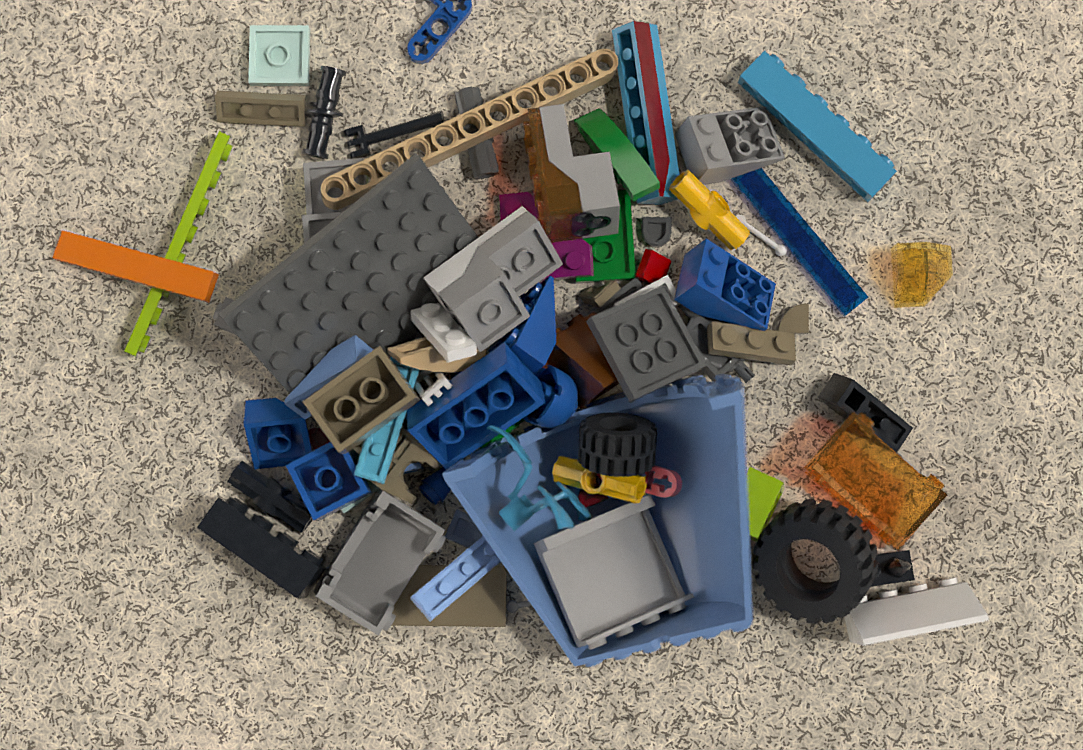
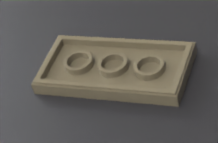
M419 565L394 604L392 613L396 615V618L391 625L506 627L507 569L505 566H495L430 622L410 598L448 565Z

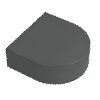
M642 217L641 235L643 241L648 246L654 248L666 245L671 237L672 217Z

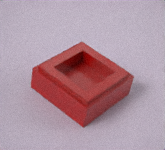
M645 249L635 277L651 284L667 275L672 260L653 250Z

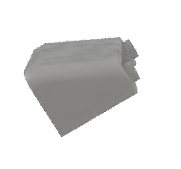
M379 488L314 589L315 597L377 635L380 634L382 629L387 631L396 618V615L392 613L394 604L426 554L429 555L431 551L435 553L439 551L446 539L443 536L445 529Z

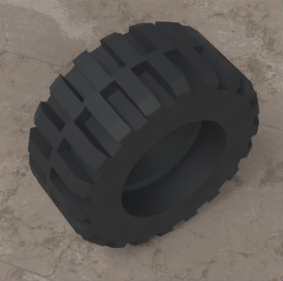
M806 499L802 504L798 502L790 504L785 510H781L759 535L760 539L754 547L753 552L756 556L752 560L753 569L759 571L755 579L758 586H763L765 589L762 594L768 601L772 599L777 604L775 606L777 610L781 613L784 610L791 613L790 618L797 621L802 617L806 618L807 623L817 624L822 619V622L826 624L834 622L837 617L843 618L847 616L853 608L858 606L875 580L874 575L878 569V562L874 559L878 552L876 545L870 544V540L873 538L868 528L863 530L860 526L863 521L857 515L851 517L847 514L849 509L842 505L838 508L833 507L832 501L823 499L819 504H816L815 499ZM804 539L812 540L829 549L838 562L840 579L834 582H819L803 574L793 560L792 542Z

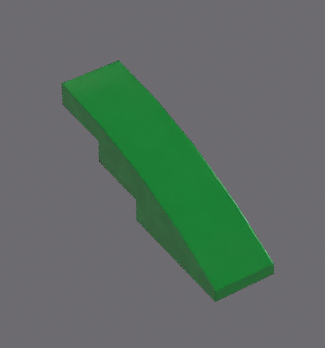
M600 108L574 120L575 126L594 154L610 152L615 181L617 184L621 183L632 201L660 189L659 180L643 157L619 127Z

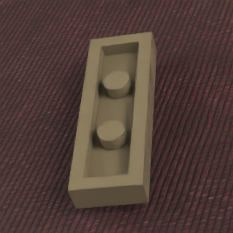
M219 90L215 94L217 122L306 126L307 116L304 114L306 110V95Z
M713 321L707 326L708 354L792 365L796 361L794 333L768 329L762 331L741 325Z

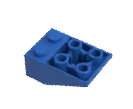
M706 238L684 254L674 300L697 315L765 331L768 328L776 283Z
M552 276L547 277L540 283L538 282L528 292L519 296L530 317L490 345L489 353L505 343L532 373L545 366L556 344L554 278Z

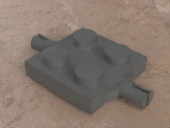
M682 304L678 306L690 319L686 328L707 365L702 370L712 382L716 381V375L732 372L733 370L736 371L745 383L755 376L743 362L745 359L708 354L707 326L712 321L727 324L733 323L697 315Z

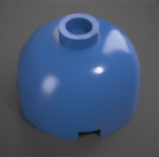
M547 365L548 368L542 367L533 373L542 383L545 403L523 419L535 426L554 428L564 424L575 413L578 405V391L575 382L568 374L554 366Z

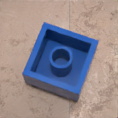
M331 442L286 465L314 521H320L373 493L366 479L354 475L357 461L352 451L341 454Z

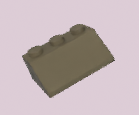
M378 346L304 400L303 403L336 450L341 454H346L421 399L384 350Z

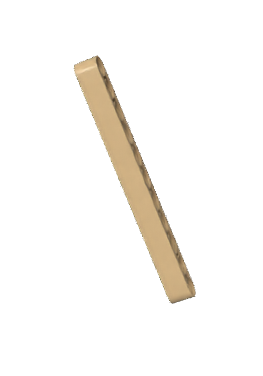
M599 49L327 177L321 184V196L324 205L329 209L339 210L355 203L392 173L383 170L382 165L384 163L393 162L399 167L411 157L409 152L414 149H420L424 152L425 156L421 159L429 168L539 116L540 107L564 104L608 83L614 77L618 66L617 55L610 49ZM598 62H605L610 66V70L603 71L596 64ZM578 74L583 77L584 82L575 83L570 79V76ZM545 87H553L558 91V94L550 96L543 89ZM526 99L532 106L522 108L517 104V101ZM498 111L503 113L505 119L495 121L491 118L490 114ZM467 124H473L477 126L479 131L470 134L465 132L463 127ZM444 136L448 137L452 143L449 146H440L436 140ZM358 175H366L371 179L366 185H359L354 181ZM336 187L341 189L343 194L339 198H331L327 195L328 190Z

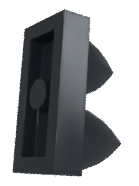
M910 550L879 554L874 559L878 562V569L874 575L875 580L871 587L915 580Z

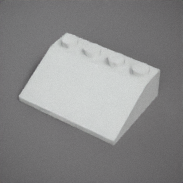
M950 578L938 581L940 587L928 589L927 584L910 586V593L898 595L897 589L880 592V599L868 601L866 595L858 606L845 616V622L851 643L869 645L989 621V618L968 583H958L957 578Z

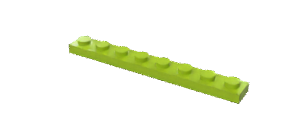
M218 132L165 255L166 259L184 262L186 254L181 251L185 242L192 243L198 227L193 225L197 214L204 215L210 201L205 198L209 187L215 189L221 173L216 171L221 160L227 161L233 147L228 144L230 136L225 133ZM151 288L124 350L125 353L136 357L138 351L145 352L151 338L146 335L150 324L156 326L163 310L158 307L162 296L168 298L170 292Z

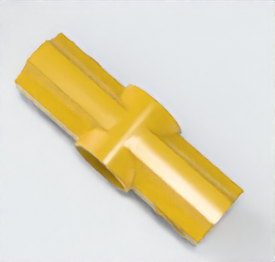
M689 170L679 174L670 185L669 190L689 209L690 215L696 224L704 230L709 229L730 251L740 247L750 235V231L730 212L729 205L725 199L716 191L710 192Z
M566 456L558 457L552 471L554 482L559 481L565 485L584 489L590 494L599 493L632 503L641 502L647 486L645 477L639 475L627 477L601 475L602 484L599 486L596 481L597 473L582 467L578 459Z

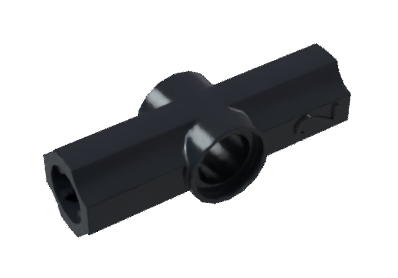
M241 461L231 473L227 482L253 499V503L274 517L278 516L301 533L312 522L313 518L304 501L292 495L290 489L283 487L272 477H266L244 461Z

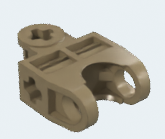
M402 428L385 484L371 482L383 491L413 504L417 497L407 490L409 487L405 484L403 478L407 466L416 462L424 465L428 463L437 470L441 464L412 434ZM362 443L353 448L359 454H361Z

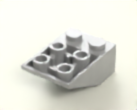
M765 107L688 116L674 134L687 170L693 173L703 185L720 183L785 159Z

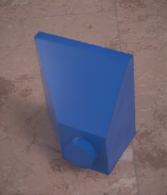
M276 397L247 400L245 402L244 428L255 469L283 467L312 452L306 419L286 406L285 402Z

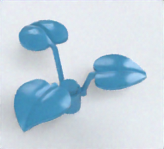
M491 425L487 428L501 434L510 443L524 466V473L513 492L508 495L511 502L498 512L514 531L536 512L547 506H551L558 529H573L575 526L571 518L557 503L560 499L573 503L578 520L588 521L592 519L591 514L577 496L559 481L556 484L562 492L555 496H552L539 485L537 489L545 496L544 499L533 504L525 494L519 498L518 494L533 469L532 461L521 444L511 434L496 426Z

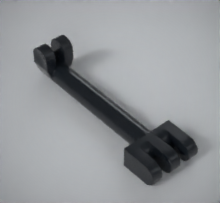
M442 110L425 117L367 134L363 125L344 130L346 138L357 135L356 139L346 142L348 149L360 147L359 150L349 153L350 158L355 159L372 155L369 145L444 123V114Z

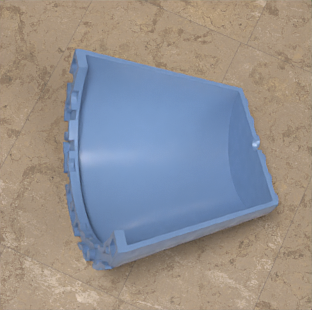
M719 374L715 376L716 381L707 382L703 375L682 378L672 383V385H667L631 403L625 393L620 392L592 401L586 405L587 408L577 409L564 424L558 427L543 428L531 425L524 428L525 432L516 436V440L521 444L532 461L531 465L533 467L518 497L520 498L525 494L533 504L545 498L537 489L539 485L552 496L562 492L556 484L557 482H554L552 475L554 463H556L559 456L578 459L580 423L583 419L600 413H628L653 422L656 425L655 427H657L655 466L676 471L682 479L681 491L676 496L662 498L651 495L655 506L648 509L684 594L693 593L694 598L684 602L686 605L684 609L669 614L668 610L658 613L659 620L643 626L641 621L633 624L634 631L618 638L613 633L605 637L606 644L591 650L588 645L577 648L534 546V543L569 528L558 529L551 506L536 512L516 531L498 513L511 502L508 495L513 492L524 473L522 461L510 443L504 437L497 439L487 446L470 454L471 459L466 461L463 459L459 460L442 473L445 482L574 667L583 664L586 667H592L600 664L604 659L613 657L615 660H621L629 657L634 652L642 650L644 653H651L660 649V643L670 642L673 646H681L693 638L702 636L703 639H710L718 636L722 631L732 629L733 632H740L751 626L753 622L745 391L742 380L740 381L739 377ZM654 478L653 483L664 485L665 490L672 487V483L668 481V478ZM565 485L578 498L580 488ZM609 496L610 499L586 509L592 518H595L631 502ZM565 499L557 501L567 512L574 526L585 522L578 520L577 512L572 502Z

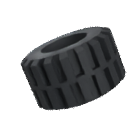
M608 412L589 416L583 419L579 426L578 462L585 469L606 476L627 477L648 472L655 466L657 427L648 419L628 413Z

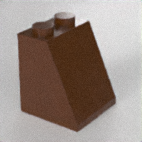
M595 312L586 317H583L582 314L577 315L567 323L568 328L563 331L559 327L556 328V344L547 360L549 365L562 370L575 382L578 391L577 403L580 409L619 384L586 322L590 317L596 315Z

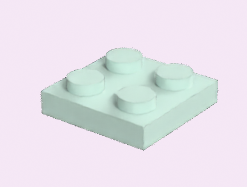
M250 25L249 85L309 86V25Z

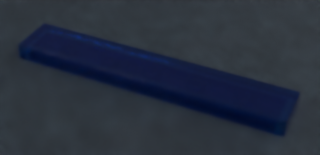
M762 168L731 178L734 185L844 317L868 298L867 294Z

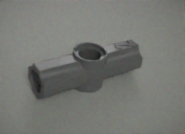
M466 87L455 92V100L460 115L483 104L479 87ZM467 124L463 127L465 132L470 134L479 131L477 126L473 124ZM493 137L468 149L475 180L486 179L499 174L498 162L492 144L494 143Z

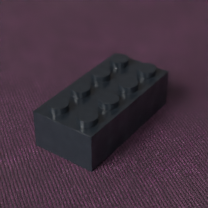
M229 496L228 499L218 497L197 528L297 599L306 598L327 569L321 564L324 559L310 549L302 551L296 546L299 541L286 532L282 533L279 531V533L273 531L274 524L262 515H250L247 512L250 507L236 497L232 498Z

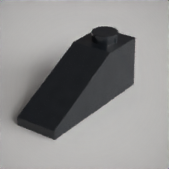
M834 373L818 396V399L837 414L896 453L913 429L912 426L854 379Z

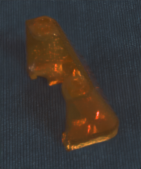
M852 412L807 459L800 469L840 505L848 508L850 514L853 516L857 515L863 521L862 524L885 545L898 551L948 494L942 490L945 485L933 474H930L928 477L920 474L883 442L872 429L874 422L862 412L858 415Z

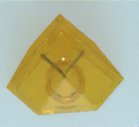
M931 242L896 243L891 248L894 308L924 307L953 276L951 246Z

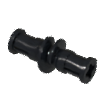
M321 66L322 77L316 93V102H309V105L315 109H308L304 112L312 121L308 129L310 132L306 149L302 150V154L328 159L329 155L326 154L329 137L332 135L333 119L343 117L344 115L336 109V105L339 103L342 77H346L347 72L334 67Z

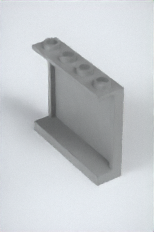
M651 494L642 497L640 503H628L580 523L573 529H566L534 543L577 648L588 645L590 650L607 643L605 637L615 633L616 638L634 631L633 624L641 621L643 626L655 622L660 619L658 613L668 610L669 614L677 612L686 607L685 601L694 598L693 593L684 594L648 508L655 506Z

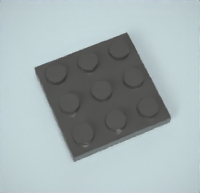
M664 286L596 314L586 321L630 403L707 366Z

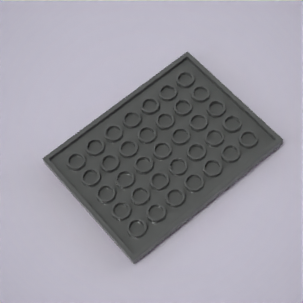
M415 153L224 308L219 315L290 394L332 348L354 335L367 345L379 342L386 349L425 337L411 321V310L421 308L428 303L436 304L439 301L423 277L479 237L423 160ZM311 416V418L314 420V422L319 426V424H318L317 421L314 419V417Z

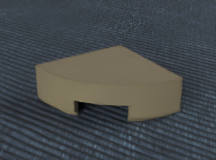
M615 280L603 281L605 285L594 290L590 286L580 293L579 297L585 304L600 308L621 288Z
M809 303L791 308L781 319L778 331L808 334Z

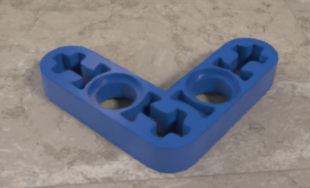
M430 0L438 8L408 43L407 50L413 62L425 64L432 60L471 14V0H464L465 10L458 9L456 12L453 11L454 5L450 0H446L445 3L441 2L443 0ZM437 21H444L448 24V30L443 35H436L432 31L433 24ZM427 32L430 38L436 41L437 44L434 45L430 41L426 46L428 53L426 55L420 53L416 56L414 46L416 44L419 46L424 45L427 41V37L424 34Z

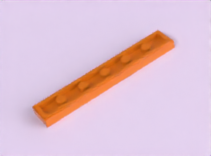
M63 230L52 257L60 262L207 303L210 302L219 276L214 271Z

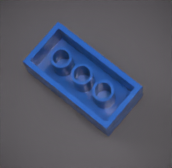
M503 343L449 380L452 387L447 390L445 386H442L440 388L442 395L437 398L433 394L430 397L433 403L429 406L422 399L407 409L408 431L447 470L456 462L499 435V433L487 429L489 426L492 425L506 430L543 405L545 399L542 383L515 353Z

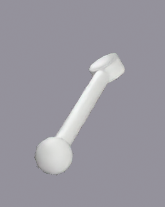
M743 215L736 216L752 234L772 247L778 256L786 254L787 249L784 245L776 244L748 224Z

